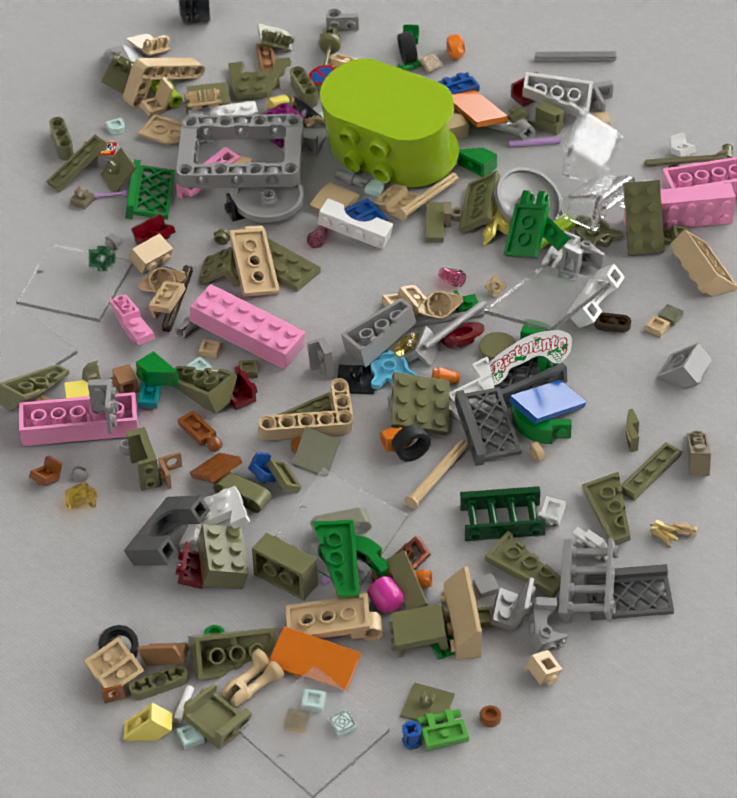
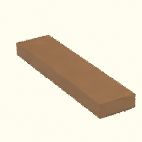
M256 44L260 71H272L275 63L273 47ZM279 79L277 80L278 84L276 85L275 88H279V87H280V80H279Z

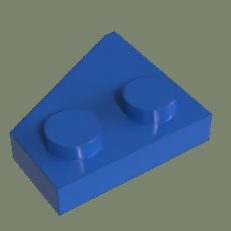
M368 198L344 208L346 214L357 221L366 222L380 218L388 222V218Z

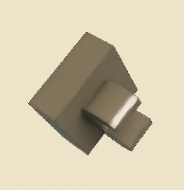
M78 186L74 190V195L70 198L71 205L86 209L95 200V196L87 189L84 191Z
M444 202V227H451V220L455 222L460 221V208H452V202Z

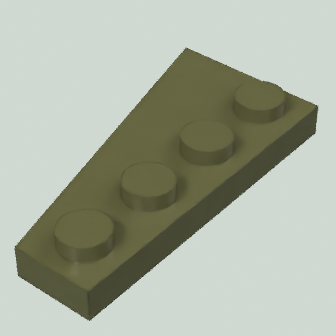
M619 472L582 484V490L608 540L613 538L615 545L631 540Z
M509 531L485 555L486 562L527 583L530 577L534 578L533 586L552 598L560 590L561 576L547 564L544 565L535 553L531 554L521 541L513 538V534Z

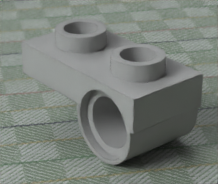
M330 9L326 14V28L333 27L338 31L359 30L358 13L341 14L339 9Z

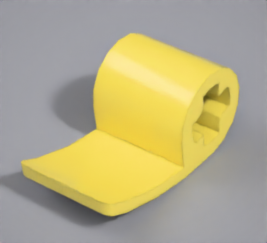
M286 95L267 98L268 110L282 103L290 102Z

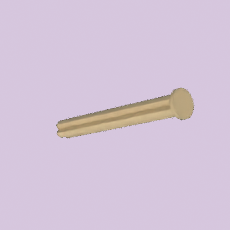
M453 172L402 208L398 207L395 210L397 218L401 221L406 220L409 214L457 182L459 179L457 174Z
M460 440L411 495L405 497L404 501L408 507L412 509L418 508L421 499L468 448V443Z

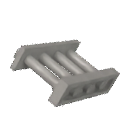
M609 538L608 548L581 549L574 546L572 539H564L558 610L562 622H570L571 614H574V612H604L607 621H612V614L616 612V604L613 601L615 558H619L618 545L615 546L613 538ZM607 556V566L577 567L574 565L575 559H578V557ZM606 574V585H575L573 583V578L577 577V575ZM577 593H605V603L574 604L572 596H575Z

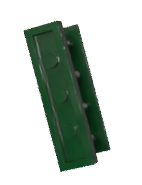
M540 487L460 492V511H468L470 524L465 525V541L501 539L507 531L513 534V538L544 536L546 520H538L536 506L540 505ZM527 506L530 520L518 521L516 507ZM508 508L510 522L498 523L496 509ZM488 509L490 523L478 524L476 510Z

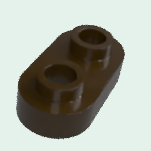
M602 312L594 322V326L601 331L624 333L631 329V318L623 314Z

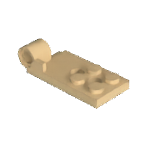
M262 225L244 226L243 229L230 230V242L243 297L278 294L280 289L265 228ZM255 259L259 264L253 265L250 260ZM259 275L262 278V280L257 281L254 279L253 276Z
M367 593L359 594V598H332L286 606V627L320 639L350 634L352 639L363 638L367 641H377L383 635L381 615L376 612H369ZM327 616H333L331 620H324ZM306 619H312L310 623L303 624Z

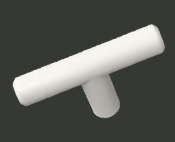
M190 685L186 686L173 717V721L176 723L181 722L184 711L183 706L193 694L194 688Z

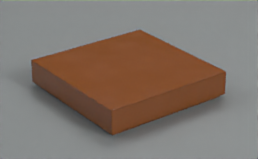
M219 452L189 473L194 479L214 483L243 462L239 456Z

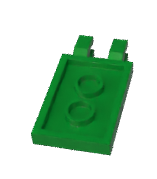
M523 190L520 204H515L503 253L506 257L538 259L550 209V195L546 194L545 191H538L536 204H533L535 195L530 194L531 191Z

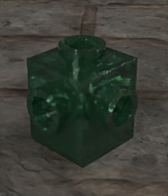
M97 246V249H89V268H97V271H108V268H113V264H116V254L113 253L112 249H108V246ZM104 256L105 259L101 262V257Z

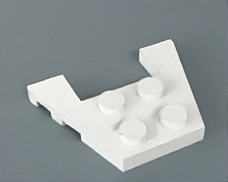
M488 357L472 364L474 371L479 377L478 379L449 392V413L459 420L460 418L454 403L456 391L464 390V393L494 388ZM496 394L487 397L488 400L494 403L497 402ZM476 398L469 399V402L475 406H478L481 402ZM483 403L480 408L488 412L493 407ZM477 412L474 417L476 418L481 414Z
M235 486L223 489L219 493L203 499L210 512L200 524L188 525L179 543L180 548L184 549L186 542H190L189 548L197 545V538L202 524L215 525L231 518L230 524L236 529L250 522L247 511L243 506L244 503L240 492Z

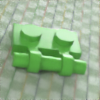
M445 709L441 713H427L425 716L417 718L420 726H428L421 728V734L427 751L469 742V735L464 720H454L461 717L460 709ZM446 721V723L436 725V722Z

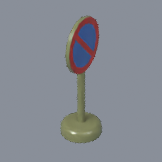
M326 33L319 38V47L326 54L324 64L314 68L309 73V77L315 86H322L326 77L335 69V67L328 65L329 55L338 52L341 48V40L335 34Z

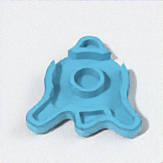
M388 348L370 364L371 373L374 376L371 381L373 389H380L387 382L392 385V375L394 372L417 375L409 369L408 363L403 356L401 358L395 356V352L390 351Z

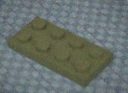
M497 170L468 183L458 227L461 234L473 231L475 228L486 225L491 221L495 204V188L501 176Z
M660 180L623 183L628 255L665 252Z
M267 238L277 281L298 292L321 273V267ZM255 259L250 260L253 265L259 264Z

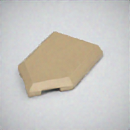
M154 114L137 133V136L165 145L180 143L182 123Z

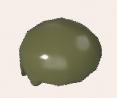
M98 361L90 362L83 368L82 379L88 382V379H101Z

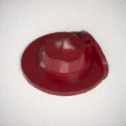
M479 322L463 323L441 339V341L450 349L466 347L474 343L475 338L485 331V327Z

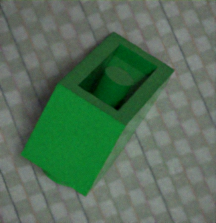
M484 147L459 149L457 164L483 177L497 168V154Z
M154 351L136 361V375L148 385L177 386L179 384L178 371Z

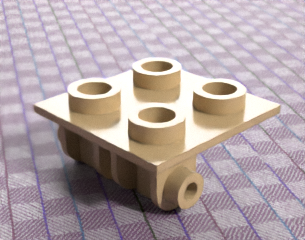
M149 34L126 38L132 46L139 48L144 54L149 56L171 50L167 46L169 37L166 35L152 37Z
M207 89L208 99L206 97V90H203L205 100H202L201 91L198 90L199 101L197 91H189L185 94L186 101L189 100L190 102L186 103L187 107H190L192 110L202 109V105H207L209 108L218 107V103H222L220 99H217V96H220L219 89Z

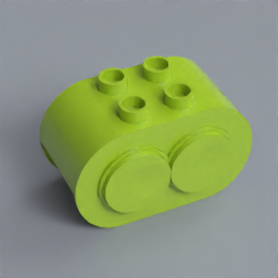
M369 58L346 62L334 69L324 80L320 90V99L329 148L333 156L343 163L347 169L353 172L361 170L372 174L375 179L382 183L390 181L407 187H422L433 184L443 179L452 171L459 157V144L456 136L448 130V123L454 111V100L452 93L445 85Z

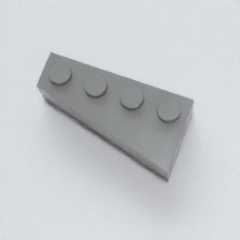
M400 298L342 332L341 337L345 351L366 368L416 324L413 307L403 298Z

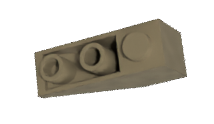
M702 431L687 433L689 474L694 476H710L711 451L707 434Z

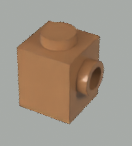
M130 364L112 369L113 377L110 379H112L113 387L117 388L119 394L139 392L138 380Z

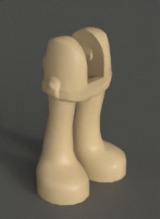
M260 649L252 653V666L240 676L231 679L221 692V696L225 700L232 698L231 705L235 708L250 700L251 696L262 687L284 677V672L280 665L275 661L269 663L268 657ZM263 673L258 679H256L250 685H246L249 681L257 677L259 674Z

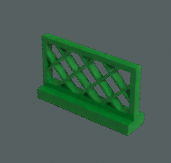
M134 159L133 164L136 166V169L131 175L125 218L132 219L133 215L154 217L161 214L163 219L168 220L175 170L141 165V160ZM143 172H150L152 175L147 177ZM164 174V175H171V176L168 177V178H166V179H164L161 175ZM157 178L160 182L154 183L152 180ZM147 182L150 186L145 188L142 184ZM165 185L167 189L162 190L160 186ZM155 189L158 193L153 195L150 191ZM146 194L148 198L143 199L140 196ZM163 196L166 200L161 202L157 198ZM154 201L156 205L150 206L148 203ZM140 206H145L147 209L140 210L137 208ZM161 208L165 213L157 212L156 210Z

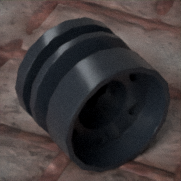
M179 0V11L183 23H187V16H190L191 23H194L195 15H198L200 22H211L209 0Z

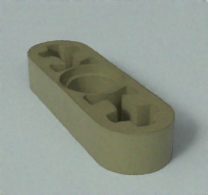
M174 665L134 679L129 684L130 697L134 700H143L183 686L189 679L188 670L183 665ZM158 679L164 681L160 686L154 685L153 682Z

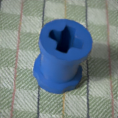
M415 721L404 723L402 726V733L404 735L402 738L403 746L410 750L417 749L421 745V726Z

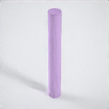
M560 137L514 140L508 143L509 148L560 144Z

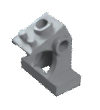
M582 241L574 247L567 244L563 250L559 278L575 284L578 282L580 267L586 268L589 265L598 270L602 268L604 253L598 250L590 241Z
M536 597L532 603L530 613L528 615L525 614V622L529 623L530 642L536 652L543 650L552 651L556 646L560 649L569 637L568 633L554 632L547 623L548 618L557 607V598Z

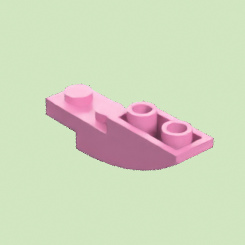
M120 295L109 300L120 325L132 343L136 342L137 345H141L155 340L153 331L141 318L139 309L127 295Z

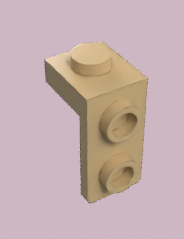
M162 78L155 97L141 101L140 107L149 117L154 114L165 113L174 88L166 78Z

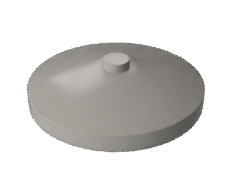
M517 167L507 171L498 181L495 188V201L499 211L508 222L511 223L515 204H520L523 190L531 191L530 194L535 195L533 204H536L538 191H545L546 194H549L550 209L548 217L553 222L560 218L563 210L562 196L554 182L542 172L532 168Z
M300 183L294 187L235 188L233 201L236 210L243 217L256 222L272 223L285 220L296 214L302 207L304 192Z

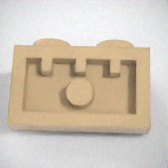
M164 281L149 303V310L153 318L157 319L161 312L171 313L185 291L184 284Z

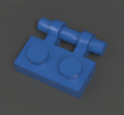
M468 72L458 73L454 77H445L438 81L445 85L452 94L473 90L480 91V85L473 76L470 77Z

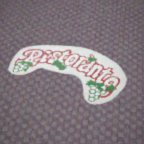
M551 330L529 335L514 343L489 362L493 384L501 383L512 367L520 365L536 356H544L553 363L562 362L571 352V335L564 331Z

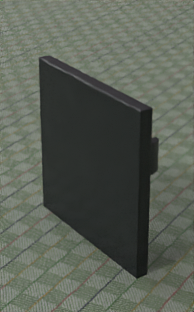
M339 364L337 378L347 381L350 394H374V389L371 387V381L374 376L371 373L370 365L365 368L363 365Z

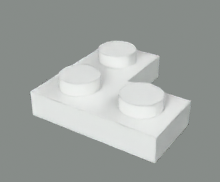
M577 527L573 532L576 538L575 542L581 548H608L605 540L591 530L585 532ZM594 556L598 560L602 558L607 561V556Z

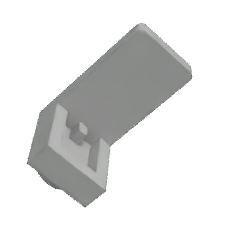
M611 80L593 83L591 101L594 102L596 111L605 112L606 103L604 99L612 98L613 83Z

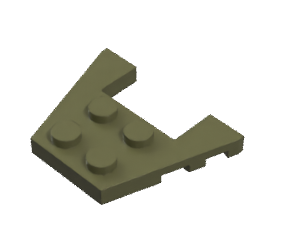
M275 59L272 71L262 70L244 73L243 62L228 63L236 100L268 98L278 84L277 80L279 77L285 74L286 67H290L291 59Z

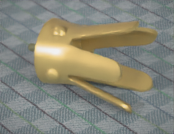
M659 520L653 525L650 524L652 526L651 534L659 537L669 547H671L669 538L674 541L678 540V537L671 532L675 530L680 531V528L665 525L663 521Z

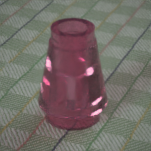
M319 225L307 236L308 245L312 248L321 247L328 232L327 228Z
M441 267L438 272L440 278L454 287H461L465 283L466 274L462 270Z

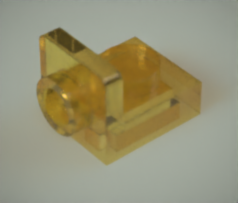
M86 482L65 490V505L69 509L86 502L92 508L96 507L97 492Z

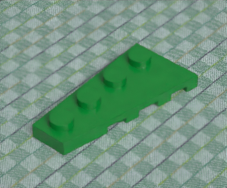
M354 520L314 521L313 528L338 599L359 598Z

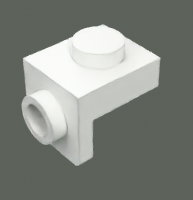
M684 133L668 138L671 154L686 157L696 152L695 145L686 143Z
M546 496L542 511L538 513L539 519H545L548 526H553V524L559 525L566 501Z

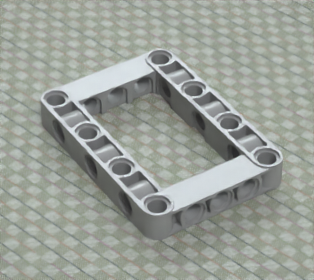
M298 114L191 115L183 118L176 168L178 184L183 188L297 186L301 179L304 134L302 117ZM284 139V161L280 163L197 164L200 140Z

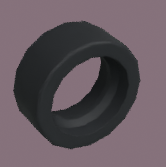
M408 31L398 34V47L403 63L406 65L418 61L417 47L412 32Z
M411 424L402 428L392 440V448L400 460L405 462L419 459L428 451L431 445L430 437L423 427L418 424ZM418 438V440L413 445L404 448L408 442Z
M114 625L104 630L99 639V650L107 645L110 638L120 635L130 640L131 650L129 652L133 653L135 658L137 657L138 637L131 628L124 625Z

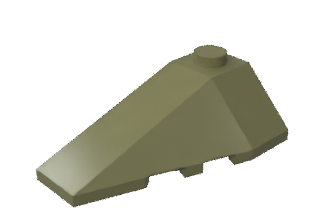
M56 364L1 382L0 406L8 411L17 410L19 403L31 402L69 374V370Z
M177 366L174 368L178 371L179 382L174 387L203 408L217 413L230 403L237 379L236 373L220 368L218 371H212L211 368L196 370L195 367Z
M276 628L188 636L189 656L198 680L221 677L225 673L252 661V653L255 650L260 649L265 654H268L274 650L277 643Z

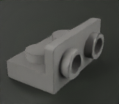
M325 337L307 342L310 369H319L321 374H325L327 381L335 379L332 352Z

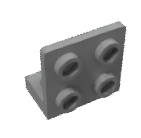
M303 127L302 153L317 155L327 137V132Z
M88 379L92 412H105L108 434H112L113 427L117 425L115 413H118L119 408L118 401H115L117 397L116 387H113L112 379Z
M529 578L520 594L503 588L498 589L490 624L510 632H514L518 625H522L525 614L528 615L532 608L530 598L533 597L536 588L533 586L534 578Z

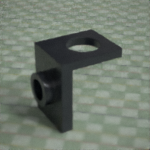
M226 193L224 208L232 222L246 219L242 215L237 214L235 203L230 193Z

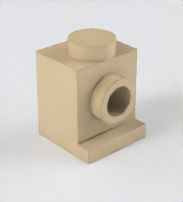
M548 650L532 655L524 668L532 673L540 685L546 683L548 686L553 685L558 680V675L562 671V668Z

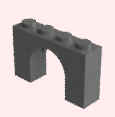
M201 495L166 497L123 551L133 566L168 565L178 550L169 536L163 535L180 525L200 524L210 512V509Z

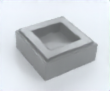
M493 573L473 579V584L481 598L496 594L500 588Z

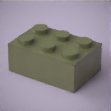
M202 524L197 538L203 586L243 589L249 575L242 527L234 529L232 526Z
M265 533L252 547L255 576L303 601L318 586L317 558L313 555L305 553L296 546L290 545L268 533Z

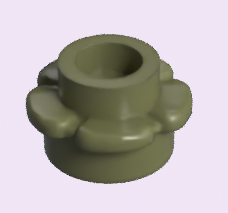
M226 229L214 231V241L221 245L227 244L230 240L229 232Z

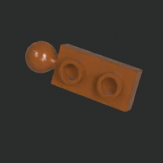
M194 411L177 419L178 425L199 445L202 446L207 443V448L212 452H217L221 449L222 441L217 437L216 431Z

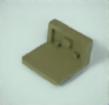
M232 246L222 249L216 254L209 255L203 260L199 281L202 285L222 276H226L235 287L240 285Z

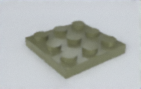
M394 372L392 375L391 427L404 428L411 424H418L428 433L447 435L449 432L450 380Z

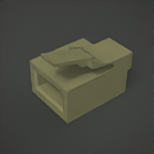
M543 100L536 106L535 121L527 120V122L532 127L540 129V131H546L557 136L565 125V110Z

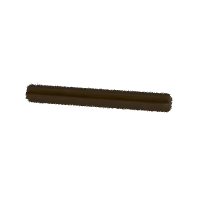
M185 265L182 269L186 276L181 282L185 286V291L171 313H166L161 325L164 332L172 330L193 273L192 266Z

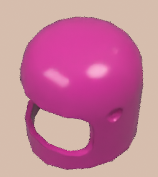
M382 577L374 581L367 591L368 598L384 614L396 612L403 604V594L390 577Z

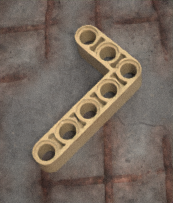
M139 58L132 65L123 100L134 109H140V103L146 100L152 79H197L204 74L205 68L194 58Z
M342 378L332 381L330 389L332 411L263 416L259 420V437L266 441L294 439L303 435L305 427L329 436L349 434L352 430L353 411L347 381Z

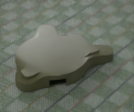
M579 215L576 218L575 235L581 237L580 242L590 241L595 247L596 245L607 247L611 241L623 239L622 231L613 229L601 218H599V221L592 220V217L586 215Z

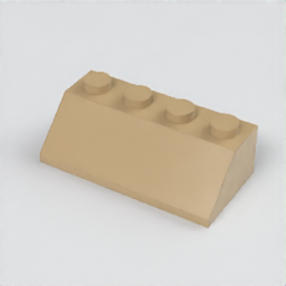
M684 229L670 244L674 250L673 254L682 261L680 263L681 266L689 271V277L698 284L697 289L701 293H707L713 297L737 289L734 280L704 240Z
M466 566L443 582V591H440L441 604L445 603V607H443L444 619H448L449 622L446 623L447 634L452 637V640H449L450 651L455 652L456 660L481 658L482 630L468 566Z

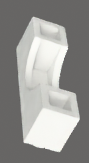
M327 199L319 211L317 223L382 250L391 237L393 223L380 218L366 222L354 220L346 214L344 204L331 199Z
M615 264L597 271L569 312L568 316L578 328L596 321L602 312L598 307L600 302L609 293L617 289L625 278Z

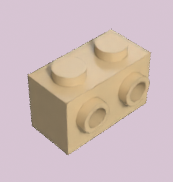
M158 234L132 248L129 260L141 274H144L147 271L151 272L161 263H167L171 259L173 248L161 234Z

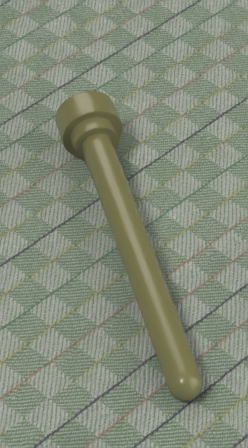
M720 150V152L713 155L647 159L644 161V165H673L727 159L728 151Z

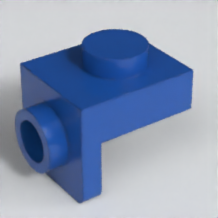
M256 452L248 469L262 483L275 482V477L266 465L271 455L269 453Z

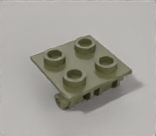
M257 24L261 44L267 47L279 48L280 50L292 51L291 43L294 42L295 38L287 30Z
M115 53L101 83L124 94L134 62Z

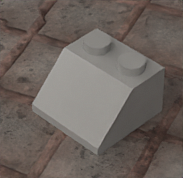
M699 343L673 352L657 378L681 388L694 387L700 383L701 377L708 370V365L712 358Z

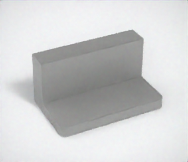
M425 326L413 333L412 341L410 342L414 343H409L411 346H408L409 348L404 358L409 363L419 357L427 366H430L433 363L441 340L428 350H424L422 344L435 335Z

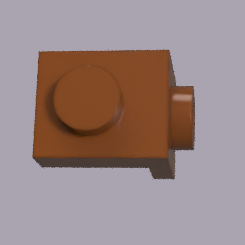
M48 455L45 457L42 467L30 470L29 478L42 486L56 482L60 478L62 462Z

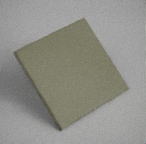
M120 148L101 172V176L113 193L118 192L135 171L136 166L123 148Z
M305 427L292 463L327 477L341 440Z
M414 682L400 717L417 721V718L423 717L427 713L437 714L444 712L445 709L450 708L455 693ZM444 721L436 722V725L442 724Z

